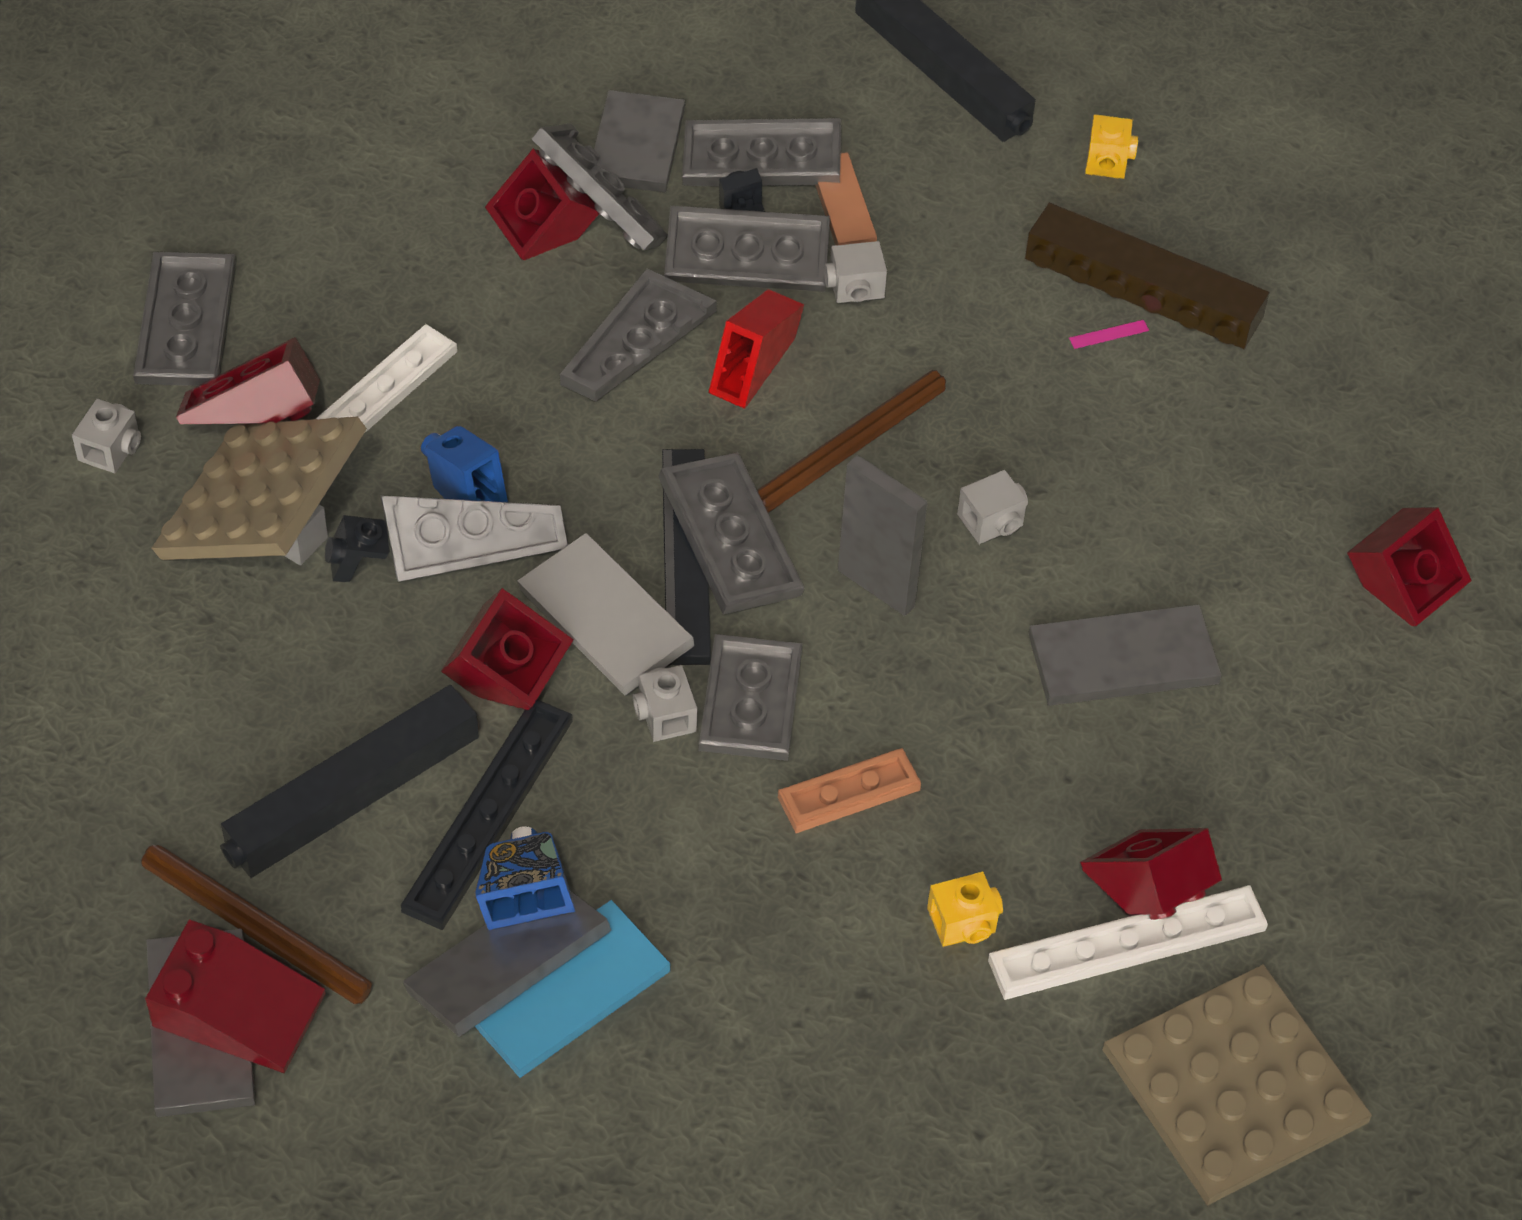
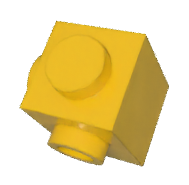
M1094 114L1085 174L1124 179L1127 160H1135L1138 136L1131 135L1133 119Z
M979 872L930 885L927 909L942 946L945 947L963 941L974 944L987 939L996 932L998 916L1003 913V904L997 888H990L984 872Z

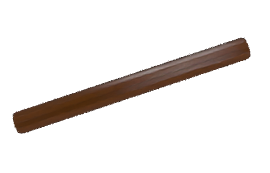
M937 370L929 371L760 487L757 492L767 512L772 511L944 392L946 389L944 376H941Z
M151 845L146 849L141 859V864L145 869L237 929H242L245 934L351 1003L362 1004L367 999L372 990L371 981L164 847Z

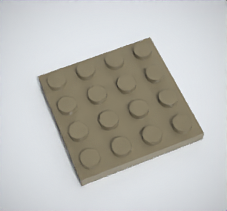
M358 416L234 425L225 433L224 441L214 456L205 463L203 472L193 487L184 494L181 505L173 517L164 524L160 536L151 549L162 560L287 555L367 428Z
M1264 964L1104 1042L1103 1052L1207 1206L1368 1124L1372 1116Z

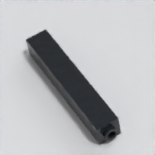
M856 0L855 13L1002 142L1015 135H1023L1030 129L1033 123L1036 99L921 0Z
M451 684L221 823L224 843L220 845L224 857L233 868L241 866L247 875L253 878L478 739L477 713Z

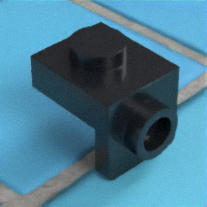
M757 168L745 172L735 171L727 177L719 179L720 209L765 212L762 205V179Z
M343 516L334 537H329L325 546V561L331 563L333 581L350 582L362 557L387 558L390 549L385 521L374 518Z

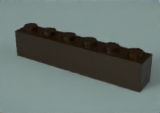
M1050 202L1028 234L1025 259L1033 262L1038 267L1048 268L1070 277L1077 283H1084L1104 291L1113 298H1121L1144 308L1150 313L1159 314L1179 322L1186 328L1201 331L1217 338L1222 343L1232 344L1245 350L1264 317L1269 291Z

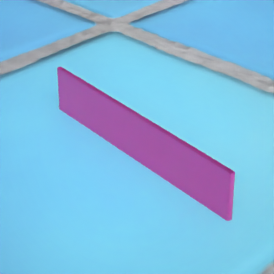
M1140 320L1070 337L1069 340L1074 349L1146 332L1149 329L1145 321Z

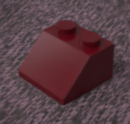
M534 148L485 206L514 250L523 260L578 240L600 214L596 210L595 203L587 193L584 194L574 189L567 181L568 175L558 165L554 166L547 162L540 155L539 150Z
M1438 507L1402 508L1347 552L1362 586L1411 626L1420 624L1472 581Z
M501 588L483 604L441 672L479 698L529 710L534 705L574 639Z
M1208 828L1140 829L1080 862L1082 870L1128 914H1148L1152 920L1174 915L1177 912V906L1205 897L1206 889L1222 881Z

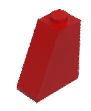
M768 289L729 318L725 324L708 393L745 409L795 340L804 304Z

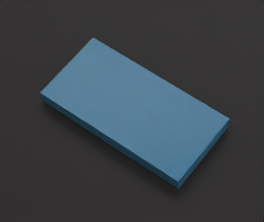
M612 900L596 910L608 919L611 928L608 934L475 1026L519 1078L670 972V962Z

